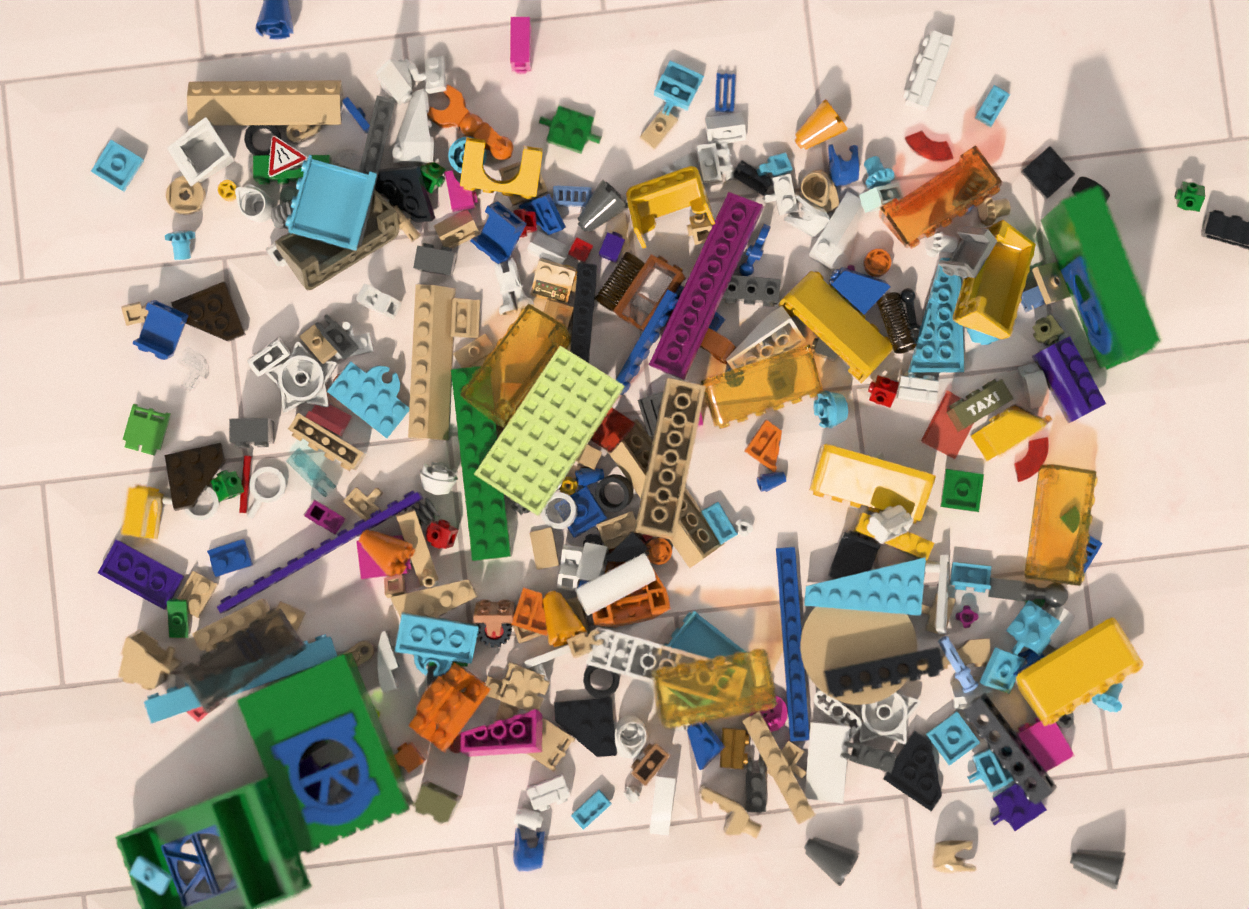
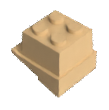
M139 629L125 639L121 652L123 658L118 677L123 678V681L126 683H137L143 689L152 690L163 684L167 675L180 667L182 662L173 656L175 652L174 647L168 646L167 651L158 645L157 640Z

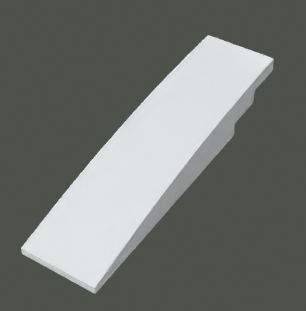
M596 626L595 630H599L600 633L595 636V641L601 639L603 643L601 645H591L593 651L588 653L586 664L737 707L747 669ZM727 668L736 670L730 678L723 675ZM721 677H725L728 681L721 689L718 686V680ZM714 685L720 690L716 697L707 695Z

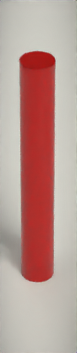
M244 456L242 472L244 492L240 495L239 513H247L252 456Z

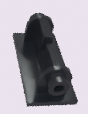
M743 160L737 165L733 173L734 178L763 196L772 184L769 176L759 177L756 168Z

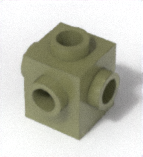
M1052 314L1046 318L1038 319L1032 327L1035 331L1033 334L1034 338L1038 343L1042 342L1046 346L1048 344H1055L1059 337L1065 333Z

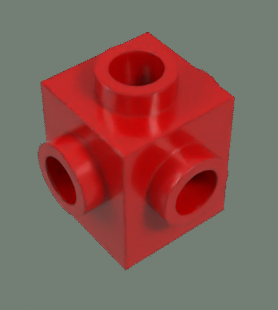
M525 209L513 210V213L526 223L520 238L526 237L527 233L537 231L535 212L525 211Z
M877 375L875 382L871 381L868 392H870L869 401L891 408L897 394L899 382Z
M439 519L428 525L425 540L431 542V545L436 548H451L454 546L459 529L451 526L449 521Z

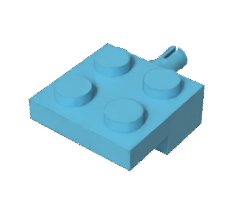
M670 60L654 90V96L666 102L662 113L665 114L666 112V115L669 116L673 106L688 111L704 76Z
M1028 600L1006 630L1017 641L1011 652L1018 656L1022 648L1026 647L1040 656L1051 642L1050 637L1061 622Z
M1004 746L1007 752H1013L1010 747ZM989 748L971 756L976 765L977 772L967 776L970 784L981 779L988 791L994 792L1008 785L1009 782L1014 781L1010 771L1001 765L1000 758L996 753H992Z

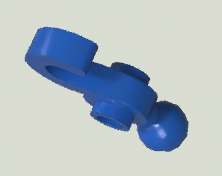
M764 223L754 245H749L745 254L748 255L747 261L739 267L742 276H751L754 273L753 264L755 260H760L764 252L761 247L771 226Z

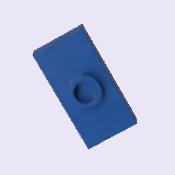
M347 96L342 100V103L363 131L368 134L370 125L364 118L367 115L361 107L356 108Z

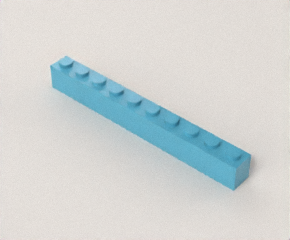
M324 634L315 637V642L308 644V641L296 644L297 648L290 650L289 647L278 650V655L272 657L271 654L259 657L260 661L253 663L252 660L241 663V668L235 670L233 666L222 670L223 674L215 676V673L206 675L201 682L197 683L196 679L186 682V687L178 689L177 686L166 689L167 693L159 696V693L147 696L148 700L143 702L150 723L153 724L310 669L338 657L332 638Z

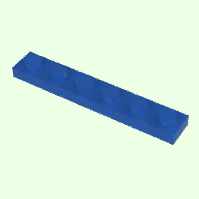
M670 290L666 291L617 376L616 381L625 387L620 395L623 396L629 390L631 380L639 373L642 361L648 357L649 349L658 340L662 327L667 324L669 315L674 310L680 297Z

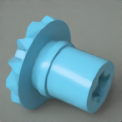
M878 156L867 159L863 164L868 173V178L865 182L868 189L890 184L895 178L894 171L890 168H884Z
M184 230L169 232L164 235L165 241H172L174 260L191 258V243L189 239L196 238L195 232Z
M1115 683L1103 694L1095 695L1092 697L1093 704L1109 712L1117 713L1121 711L1122 703L1119 701V695L1123 684Z

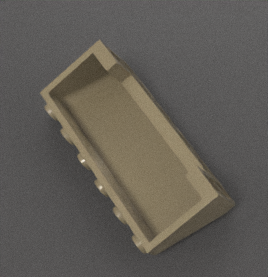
M375 190L362 246L358 245L357 251L293 233H288L276 240V248L306 290H313L394 240L399 234L397 212Z

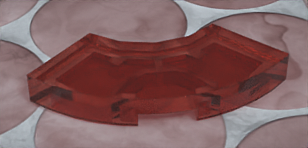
M922 130L904 137L908 147L916 155L927 160L946 162L954 159L947 141H933Z
M1048 437L1028 441L1026 455L1021 461L1014 463L1017 482L1029 479L1042 467L1048 454Z

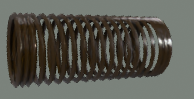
M625 252L619 264L611 272L612 275H610V278L604 283V286H602V289H600V292L596 294L597 296L594 299L606 309L614 312L616 304L619 303L617 301H620L626 292L625 290L629 288L645 263L635 255Z
M898 292L887 293L876 303L878 309H880L879 312H881L880 315H882L894 353H906L913 350L917 346V342L911 325H909L910 322H908L909 319H907L908 316H906L907 313H905L906 310H904L905 307H903L904 304H902L900 294Z

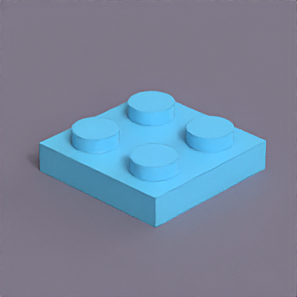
M110 140L91 172L125 192L143 164L144 159Z
M995 647L980 683L1010 694L1017 677L1013 676V673L1022 667L1025 659Z
M957 711L926 733V736L949 766L980 744V741Z

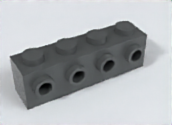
M733 275L721 300H725V303L736 304V301H742L744 305L763 303L765 307H774V304L778 305L781 279Z

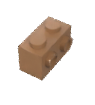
M656 742L653 745L649 743L643 751L645 754L641 760L637 758L630 767L633 769L631 774L645 786L670 757V754Z

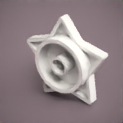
M296 342L287 361L269 369L265 374L281 389L282 411L284 413L305 403L328 408L329 400L326 383L338 364L334 361H326L322 364L318 359H314L300 342ZM305 376L307 378L306 381L301 383L300 378Z
M896 691L888 698L876 703L865 705L851 704L862 720L859 742L863 743L885 736L899 743L906 744V720L920 705L921 701L899 694ZM881 708H885L887 710L886 715L880 714L879 711Z

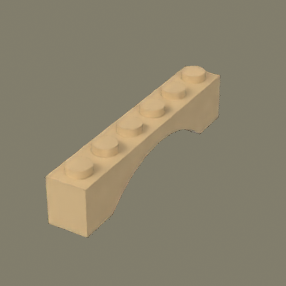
M990 639L967 640L961 647L956 649L965 666L970 663H975V667L987 666L986 662H989L991 658ZM946 655L941 656L944 669H948V665H951ZM918 660L917 667L920 670H926L927 663L924 660Z

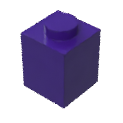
M607 232L599 251V256L617 263L625 244V239L622 238L623 235L617 232H612V234Z

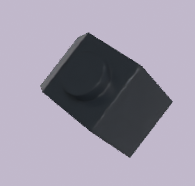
M632 531L605 559L608 562H629L644 553L648 556L650 554L648 550L651 546L637 532Z

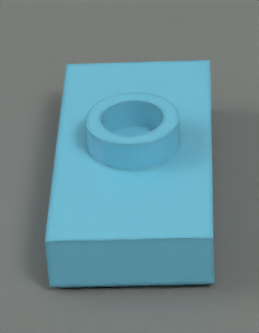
M994 85L974 119L991 128L1010 94Z
M719 502L701 511L720 545L738 535Z
M599 789L570 816L584 830L612 803Z
M142 856L137 857L129 873L160 895L165 892L172 876Z

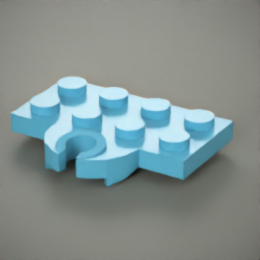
M350 361L327 389V392L385 438H388L409 412V407L396 397L400 391L398 375L393 373L391 381L384 383L382 375L389 371V367L377 365L371 367L365 373Z
M401 613L395 652L414 655L416 668L424 675H427L428 672L426 668L427 663L435 662L437 667L433 670L434 677L445 674L450 669L452 661L472 664L479 626L477 624Z

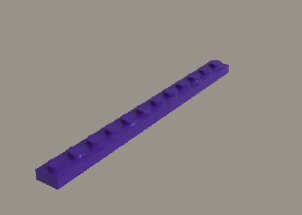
M414 490L405 494V499L398 502L395 500L387 505L388 509L382 512L381 510L375 511L367 521L362 519L353 524V529L340 531L337 533V538L332 541L329 538L321 542V547L314 550V548L307 550L303 553L304 557L300 559L297 557L287 562L288 566L281 569V567L272 570L270 572L271 576L258 578L254 581L255 585L250 588L245 586L237 591L238 594L234 597L227 596L220 600L221 604L216 607L220 613L231 610L355 539L366 529L370 530L423 500L422 494L414 492Z

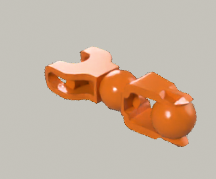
M446 85V91L443 92L450 100L448 108L439 111L429 107L427 117L441 128L456 127L461 130L464 136L485 140V149L490 151L494 158L498 160L510 159L513 152L512 141L505 136H499L479 116L470 114L469 110L466 109V102L462 94L452 86Z

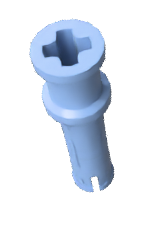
M949 636L939 639L937 642L955 671L954 677L960 681L963 692L967 693L977 688L979 683L972 677L971 669L964 665Z

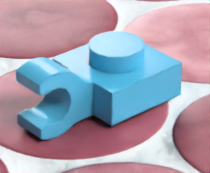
M786 153L769 157L767 159L768 163L761 164L759 169H756L759 177L770 172L776 177L790 173L793 170Z

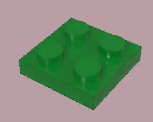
M945 469L940 507L978 513L980 510L984 474Z

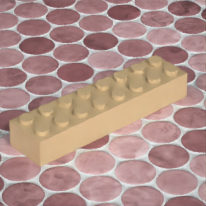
M667 378L665 381L634 532L670 540L675 538L706 386Z

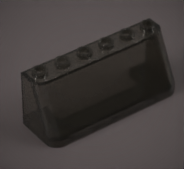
M271 609L262 620L258 618L249 624L250 628L247 630H239L233 634V639L228 642L226 640L222 641L216 646L217 649L211 653L208 651L202 654L198 662L195 664L191 662L182 668L184 671L181 675L207 714L224 704L225 699L290 657L292 659L307 649L282 609Z

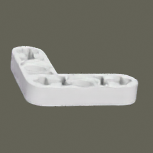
M818 690L814 695V703L840 725L850 724L847 719L844 722L841 720L847 712L850 713L848 715L850 720H857L856 724L858 726L850 727V742L862 726L860 716L844 703L829 696L826 697V700L829 703L831 700L835 702L831 704L828 710L826 702H819L820 698L818 695L822 696L824 693ZM834 706H841L843 708L841 716L833 714L832 709Z

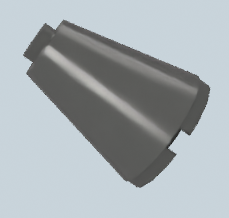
M603 179L577 218L579 220L578 225L583 231L586 232L588 230L592 232L629 208L628 202L626 200L622 201L621 194Z
M817 837L809 838L804 846V849H806L805 854L840 887L846 880L845 876L850 874L860 854L858 851Z
M1077 849L1076 853L1072 852L1070 864H1073V869L1112 890H1117L1126 853L1121 851Z

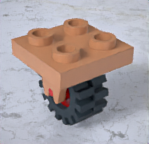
M480 600L476 602L473 615L474 623H478L477 636L480 637L481 642H485L486 646L491 644L493 648L495 645L501 647V643L506 644L507 640L510 639L515 602H510L509 600H500L499 602Z

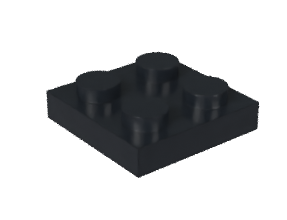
M1051 146L1021 171L1024 177L1045 200L1075 175Z

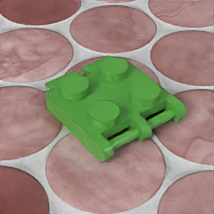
M133 403L122 439L126 441L124 448L139 451L140 445H142V453L155 456L156 451L162 448L171 413L156 412L153 408L145 409ZM138 410V411H142V412H145V413H148V414L146 415V414L138 413V412H136V411ZM153 415L164 417V419L153 417Z

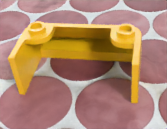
M689 166L634 185L626 192L633 229L642 248H646L643 234L652 231L656 227L655 218L691 206L695 214L706 212L711 225L715 224L711 205L700 173L694 166Z
M1006 409L989 419L990 424L970 437L988 462L997 455L1000 457L1048 425L1042 418L1017 410L1010 411Z

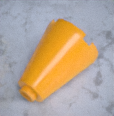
M825 99L796 132L795 136L797 138L794 141L800 149L804 147L807 150L846 132L848 128Z
M550 591L545 594L546 597L543 598L550 646L552 644L553 647L568 644L567 639L583 632L586 633L585 627L560 592Z

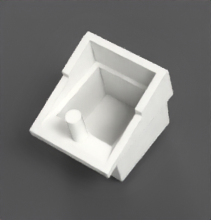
M206 117L167 147V150L191 187L198 181L203 182L233 163V157Z

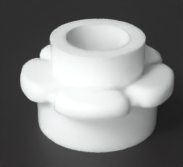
M748 518L736 521L734 529L737 534L746 537L749 533H752L753 525Z
M634 786L632 788L626 787V790L623 792L625 798L631 804H634L636 801L639 802L640 792Z

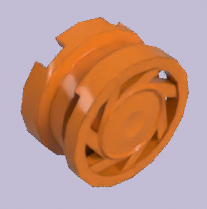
M874 249L866 255L863 265L868 275L881 277L890 269L892 260L885 250Z
M655 538L648 543L651 546L648 550L650 554L647 556L649 562L661 565L670 559L672 548L668 541L662 538Z

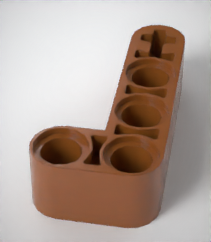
M708 328L700 345V348L709 352L715 359L725 365L728 363L726 358L736 349L729 339Z

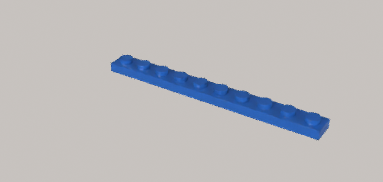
M795 547L775 548L790 742L810 740L805 671L800 650L802 631Z

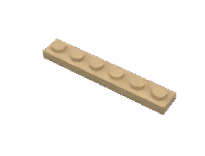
M760 712L742 720L797 823L800 824L815 816Z

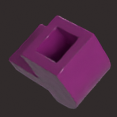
M316 499L312 500L303 514L304 517L322 526L334 535H336L346 519Z

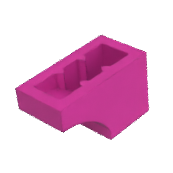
M446 171L445 176L452 211L474 209L475 203L478 202L476 191L472 192L463 189L464 187L460 186V183L454 177L453 171Z

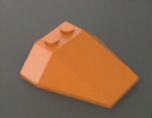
M607 562L604 574L627 562ZM654 571L655 581L592 613L594 625L616 628L653 620L671 609L667 590L656 572Z

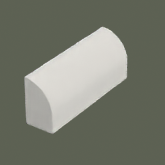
M644 553L577 588L576 593L580 604L588 616L655 581L656 578L652 566Z

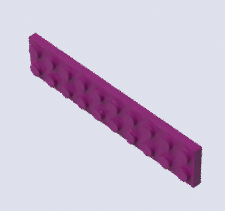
M728 192L716 217L715 224H713L650 360V367L685 380L764 208L762 204Z

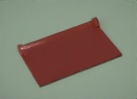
M947 390L921 442L956 459L973 424L959 432L957 431L946 412L951 410L950 405L962 398Z
M611 407L590 440L607 452L612 453L636 423Z

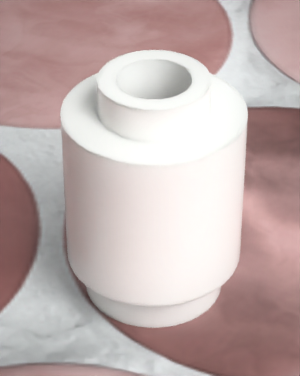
M525 808L517 809L513 824L536 832L537 828H541L543 817H540V812Z

